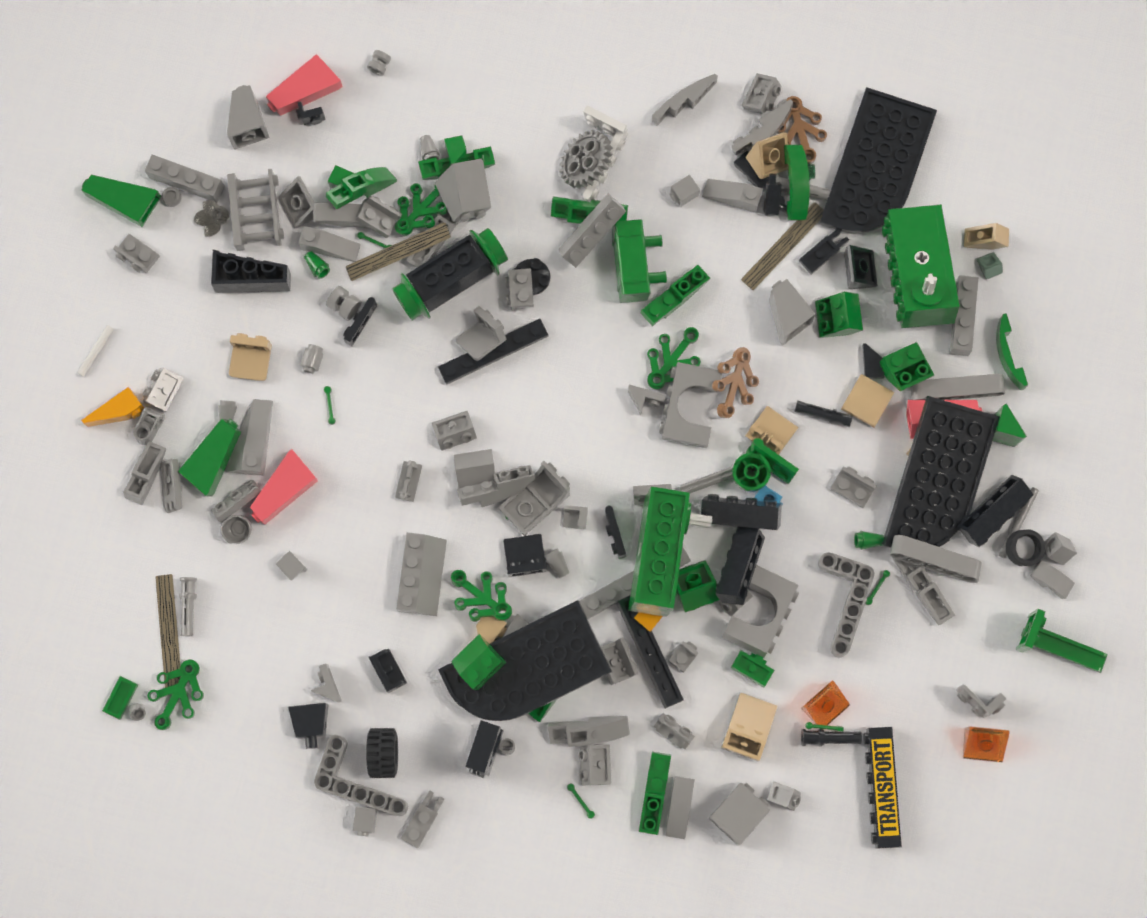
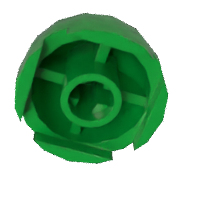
M743 454L735 461L732 468V477L735 484L747 492H755L767 485L771 475L769 462L760 454Z

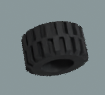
M370 728L366 743L367 772L370 778H395L398 770V736L395 728Z

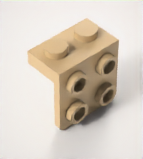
M237 333V336L231 335L230 343L233 346L229 375L233 378L265 381L267 379L272 349L270 341L264 336L251 338L242 333Z

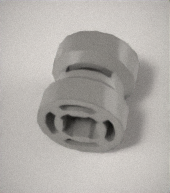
M375 50L372 55L373 59L368 63L367 68L371 72L382 76L391 57L383 51Z

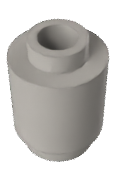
M309 344L308 348H305L300 364L303 367V371L313 374L314 371L319 370L323 358V348L313 344Z

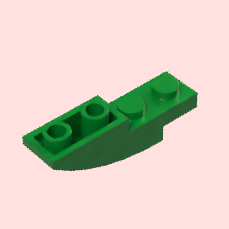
M386 167L366 169L343 178L339 186L326 192V198L336 209H339L363 195L368 198L396 183L397 179Z
M553 196L551 216L567 219V222L581 224L601 201L592 199L591 202ZM622 204L626 212L618 221L627 220L628 205Z
M699 265L695 266L674 282L668 290L644 307L640 313L653 327L691 298L710 280V277Z
M652 751L639 832L654 835L659 833L671 754Z

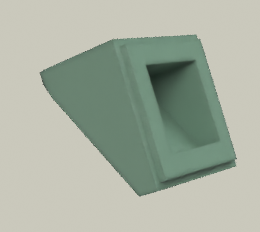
M994 252L977 258L978 265L986 279L1003 273L1002 262Z

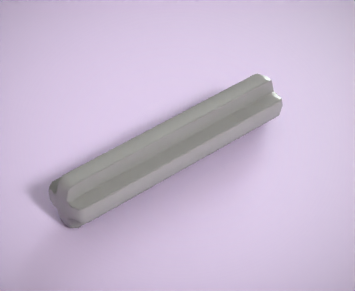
M732 467L680 486V489L683 492L693 493L733 478Z

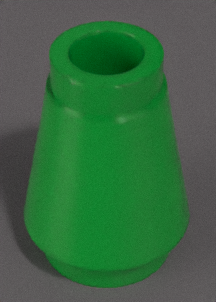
M313 251L308 252L304 256L314 277L322 279L330 272L329 264Z
M865 531L855 533V548L863 550L883 546L884 536L883 534Z

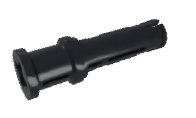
M802 729L801 745L818 744V746L829 743L861 744L862 733L861 731L829 732L818 729V731Z

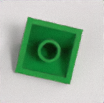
M1007 403L994 414L1000 417L993 438L994 442L1015 447L1027 437Z

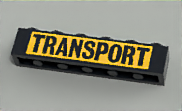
M892 727L867 728L866 733H863L864 744H867L868 752H865V763L869 764V772L866 773L867 784L871 786V792H868V802L872 804V812L869 813L870 824L874 825V832L871 833L872 845H875V849L902 847Z

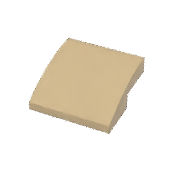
M861 374L841 410L875 428L895 392Z

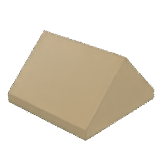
M786 132L756 142L746 156V159L760 179L769 177L771 173L777 174L788 170V164H785L784 145H788Z

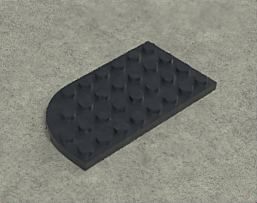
M866 87L819 224L848 233L869 232L884 226V217H887L888 209L903 208L909 196L937 110Z
M931 396L926 397L882 545L892 547L895 535L907 536L937 547L950 541V538L959 530L957 526L970 515L998 425L999 416Z
M579 600L490 643L492 648L506 663L479 690H473L459 675L452 663L438 669L449 694L460 707L478 718L492 721H507L519 718L612 673Z

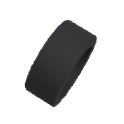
M1031 529L1013 532L1008 537L1005 545L1009 560L1018 566H1033L1039 563L1045 554V542L1042 536ZM1023 536L1031 538L1035 546L1034 554L1029 559L1020 558L1016 551L1017 541Z

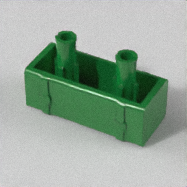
M642 219L617 221L612 227V246L614 247L620 303L647 301L651 294L650 284L667 282L666 271L648 272L646 256L647 247H662V235L644 236Z

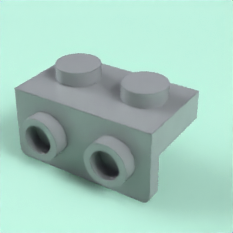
M531 269L508 270L509 276H505L506 288L510 289V294L506 295L507 306H511V311H515V308L534 307Z
M624 638L601 646L612 670V673L607 675L610 685L638 674L637 665L632 660L629 646L624 641Z

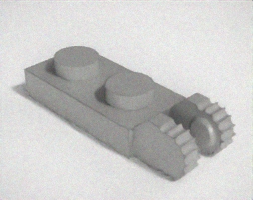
M432 791L428 792L423 803L419 805L401 839L416 848L420 847L444 801V798L440 797L436 801L433 810L426 807L433 797L434 792Z

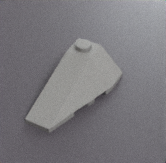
M253 399L239 429L241 434L226 466V473L264 476L273 401Z

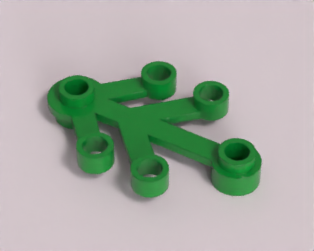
M418 183L411 185L413 212L409 216L408 207L410 202L408 198L402 196L398 199L397 203L402 214L395 224V230L398 234L407 236L416 228H432L435 225V220L431 215H444L448 212L444 202L437 203L435 207H429L438 196H441L436 185L435 189L422 203V187ZM425 216L423 220L415 221L418 217Z
M689 327L684 331V339L672 355L670 354L669 347L670 336L668 334L660 335L659 344L662 345L664 365L660 370L657 361L659 357L658 350L652 348L648 351L647 357L650 360L652 372L648 375L647 382L652 389L659 390L666 383L673 382L674 378H670V375L666 374L672 369V366L676 367L677 362L693 365L691 361L696 359L698 364L695 366H700L701 361L697 356L678 360L689 344H693L698 340L699 332L696 328ZM688 334H693L695 336L694 339H689L687 337ZM666 337L668 341L663 343L661 338ZM655 352L657 355L656 357H651L649 354ZM659 378L660 382L654 383L653 379Z
M455 570L451 574V581L454 586L463 587L476 597L468 599L457 598L454 604L458 611H463L466 607L487 605L491 608L483 610L471 609L469 611L471 621L477 622L482 617L493 616L499 621H505L511 617L512 608L505 600L507 586L504 582H498L495 585V591L498 594L497 603L491 596L493 578L490 572L486 571L481 574L483 592L467 581L466 573L463 570ZM474 613L478 614L476 617L472 616Z
M191 659L185 660L181 664L180 669L168 673L160 672L157 675V681L161 684H167L169 680L181 677L178 684L158 691L150 690L147 697L152 702L172 694L163 713L155 718L154 724L157 729L167 730L170 728L172 723L170 716L179 698L183 707V717L187 719L194 717L195 711L191 708L185 687L189 681L193 690L191 693L193 700L201 701L204 698V693L200 690L196 677L200 671L199 664ZM191 665L193 670L188 673L186 668ZM161 675H166L164 682L160 680ZM153 692L157 693L156 699L151 698ZM196 692L201 693V696L198 699L194 697ZM190 709L192 713L187 717L185 712ZM164 718L165 724L161 726L159 720Z

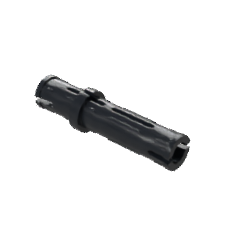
M797 400L794 411L829 421L830 424L836 423L850 427L853 415L838 412L837 409L830 410Z

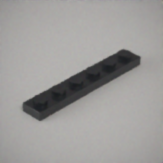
M539 318L506 334V341L478 361L466 353L438 366L446 385L549 337L541 319Z
M630 596L618 600L616 604L664 708L666 709L682 702L684 699L653 632L648 631L634 619L639 612L628 611Z

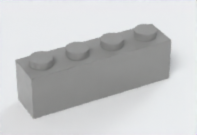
M153 154L145 169L148 177L216 203H218L225 187L221 179Z
M608 193L558 249L561 256L576 268L626 212L622 204Z
M959 275L956 280L960 307L955 323L952 324L949 354L969 356L972 352L979 277Z

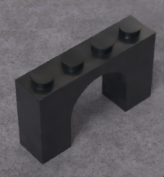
M480 721L465 766L472 775L484 778L485 775H490L504 732L500 726Z

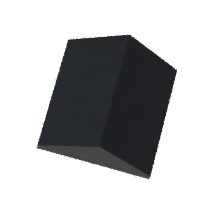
M848 245L844 252L848 290L877 287L873 250Z

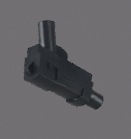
M773 173L769 174V181L766 182V198L764 199L763 207L766 216L770 214L779 216V210L787 213L785 198L781 196L782 184L776 182L777 175Z

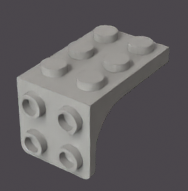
M543 461L535 473V479L498 507L524 536L570 496V483L565 477L562 476L560 478L557 475V469L550 462L547 464Z

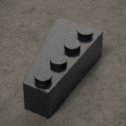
M213 250L211 285L215 293L290 291L291 273L288 265L266 260L259 261L252 257H240L232 253H221L218 250Z

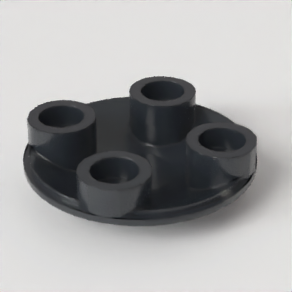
M538 258L526 259L514 268V270L531 269L533 295L542 293L550 283V271L546 264Z

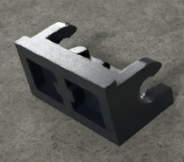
M384 649L368 657L387 693L407 684L390 649Z

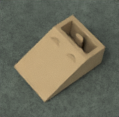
M740 692L721 748L757 762L760 761L777 705Z

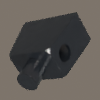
M318 703L289 706L296 738H305L306 749L318 748L317 737L326 736L328 704Z

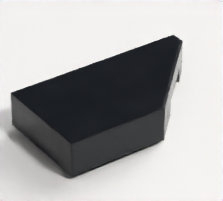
M863 343L864 376L870 379H884V371L879 363L882 357L869 345Z

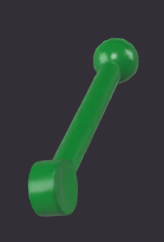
M359 232L357 235L359 239L368 240L383 248L392 246L376 241L366 236L363 232Z
M325 386L324 392L327 396L329 410L328 423L333 425L336 420L333 418L330 397L332 389L329 386Z
M888 570L883 571L882 578L878 582L877 586L875 587L871 595L867 597L865 603L866 605L872 604L873 597L881 587L884 580L890 576V572Z
M811 722L805 724L807 729L819 728L844 731L842 726L818 725Z
M568 784L567 789L574 794L585 809L587 817L592 819L595 813L590 811L575 790L574 784Z

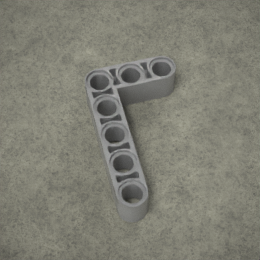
M827 552L818 560L819 568L826 573L852 581L830 649L833 656L841 658L850 651L875 573L869 565ZM826 557L830 558L833 562L832 566H825L823 559ZM848 564L851 567V572L844 573L841 566ZM860 571H867L869 573V579H862L860 577ZM854 589H861L863 597L857 598L854 595ZM848 607L856 608L857 615H849ZM848 625L851 628V634L845 635L841 630L842 626ZM836 644H843L845 652L838 653L835 649Z
M340 735L331 736L315 776L314 784L316 788L395 816L405 815L408 811V803L404 799L337 777L348 743ZM341 739L342 747L338 750L334 749V740ZM333 757L336 765L330 769L327 767L326 761ZM326 776L329 779V784L323 788L320 785V779ZM344 782L347 784L348 790L341 794L338 791V786ZM360 789L366 791V797L363 800L357 798V792ZM382 795L385 798V803L379 807L375 804V799L377 796ZM398 801L402 802L404 806L400 813L394 811V804Z

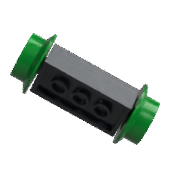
M489 228L479 234L469 230L470 235L409 272L406 276L403 273L400 274L401 283L393 287L392 291L412 321L421 315L430 319L429 312L493 272L497 276L500 275L499 266L508 261V257L500 242Z

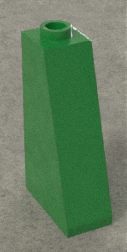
M92 174L89 179L87 178L83 182L81 189L87 197L140 227L144 226L162 197L157 190Z
M221 419L178 470L205 496L212 497L241 434V431L237 428L239 425L232 419Z

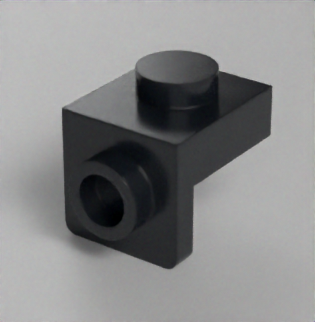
M297 102L299 107L296 109L298 120L302 119L304 125H316L326 120L322 107L304 111L302 103Z

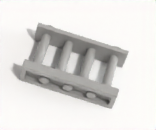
M268 169L269 177L243 181L237 179L235 173L227 174L233 241L237 251L245 250L244 244H247L248 241L275 238L277 245H282L281 239H284L283 228H280L276 186H279L277 174L275 175L272 169ZM270 185V195L243 199L239 197V190H242V188ZM271 203L272 213L251 216L241 215V208L247 205ZM273 220L274 231L251 234L243 233L242 226H245V224Z

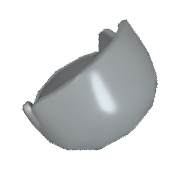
M242 515L228 517L221 527L222 537L230 544L245 542L250 537L252 531L251 522Z

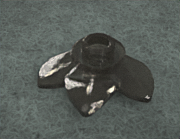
M206 200L203 202L204 210L196 213L194 222L205 226L204 235L205 237H210L217 234L221 229V225L229 220V212L225 207L219 206L216 201Z

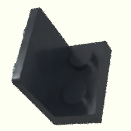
M541 534L503 540L508 577L547 572Z

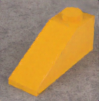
M127 387L81 421L87 427L126 421L139 417L145 407L135 393Z

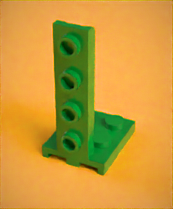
M1037 609L1028 615V621L1025 628H1023L1020 643L1016 647L1017 651L1024 653L1035 647L1096 672H1102L1108 654L1043 629L1047 619L1044 617L1046 611Z

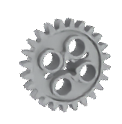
M591 130L590 133L585 131L584 136L579 134V139L573 138L574 143H568L569 149L564 150L566 155L561 157L564 162L559 164L562 167L559 170L562 173L561 178L573 188L581 189L582 186L587 188L588 184L593 186L594 180L599 181V175L604 176L603 170L609 169L606 166L607 163L612 162L609 159L613 155L610 152L613 149L610 145L611 141L599 131Z

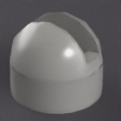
M133 704L129 709L130 717L134 721L142 720L146 715L145 708L141 704Z
M509 738L503 739L499 744L501 753L511 755L515 751L514 741Z

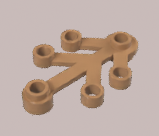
M791 96L786 101L791 99L796 108H792L783 125L784 129L779 130L777 134L785 132L786 123L792 116L794 123L787 133L788 145H791V141L797 133L805 154L810 155L812 158L807 160V163L812 164L816 159V152L809 147L805 131L814 135L818 142L826 140L827 132L823 129L819 130L803 121L800 114L810 118L813 125L821 123L822 115L805 108L800 98ZM817 116L819 117V120L814 121L813 117ZM822 133L824 138H819L818 134Z
M745 347L736 349L733 353V358L718 364L717 368L721 374L729 373L731 367L735 366L733 373L721 380H715L712 384V388L716 392L724 391L725 386L730 384L725 403H721L717 407V414L721 418H730L734 414L735 409L732 405L737 388L741 395L742 404L751 405L754 402L753 395L748 393L741 375L742 370L747 378V386H758L759 379L757 376H753L749 365L751 355Z

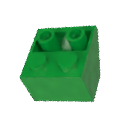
M844 291L815 301L819 338L846 336L863 331L859 294Z
M917 342L884 356L879 362L886 379L900 392L934 376Z

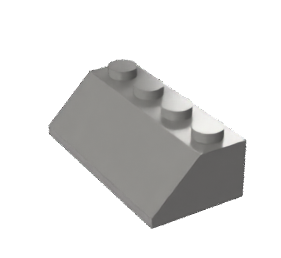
M406 533L396 608L398 612L437 616L446 539L425 534Z

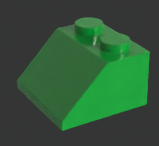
M706 560L679 569L676 593L685 613L720 600L715 594L717 582Z
M480 634L451 661L459 675L473 690H479L506 663Z

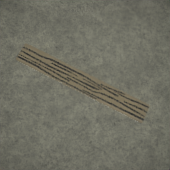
M814 202L808 208L806 220H797L741 279L742 282L754 290L821 220L824 209Z
M442 223L346 266V270L350 280L354 281L451 238L446 223Z
M172 574L155 577L163 671L165 673L180 669L181 666ZM181 677L169 680L165 684V688L178 684Z

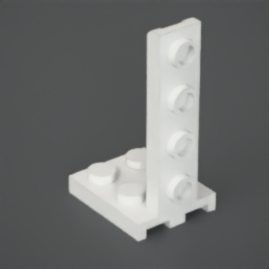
M587 105L583 111L585 119L588 121L587 124L595 129L599 127L604 130L605 134L613 137L610 144L613 147L610 151L613 155L609 157L612 162L606 165L608 168H612L617 159L615 157L618 150L621 151L626 141L624 140L628 136L627 125ZM603 170L604 176H598L599 181H593V186L588 184L583 193L585 201L591 202L592 199L595 200L597 198L600 183L604 184L607 179V170Z

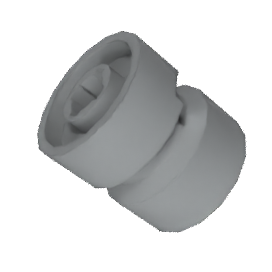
M342 286L336 287L326 301L327 307L334 312L339 311V315L347 321L354 317L362 304V301L356 296H349V291Z

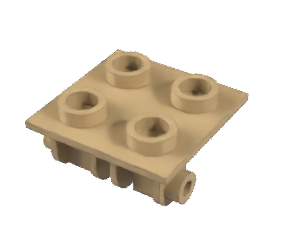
M766 406L745 437L751 441L755 438H760L765 446L779 455L799 427L769 406Z

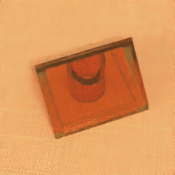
M832 680L803 705L801 709L814 724L829 725L850 704L837 684Z
M966 727L964 732L963 758L1003 763L1010 734L1009 730Z

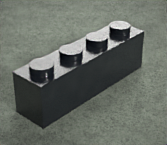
M1011 475L957 527L969 543L980 547L995 532L999 531L1008 519L1014 517L1016 512L1026 505L1034 494L1022 478Z
M708 494V496L702 499L701 515L712 516L711 524L778 530L781 526L782 503H777L776 500L767 499L765 502L757 501V498L741 500L737 496L720 498L717 494Z
M737 527L736 533L733 534L732 545L727 552V560L721 570V578L715 589V594L722 603L744 605L765 540L764 535L758 528Z

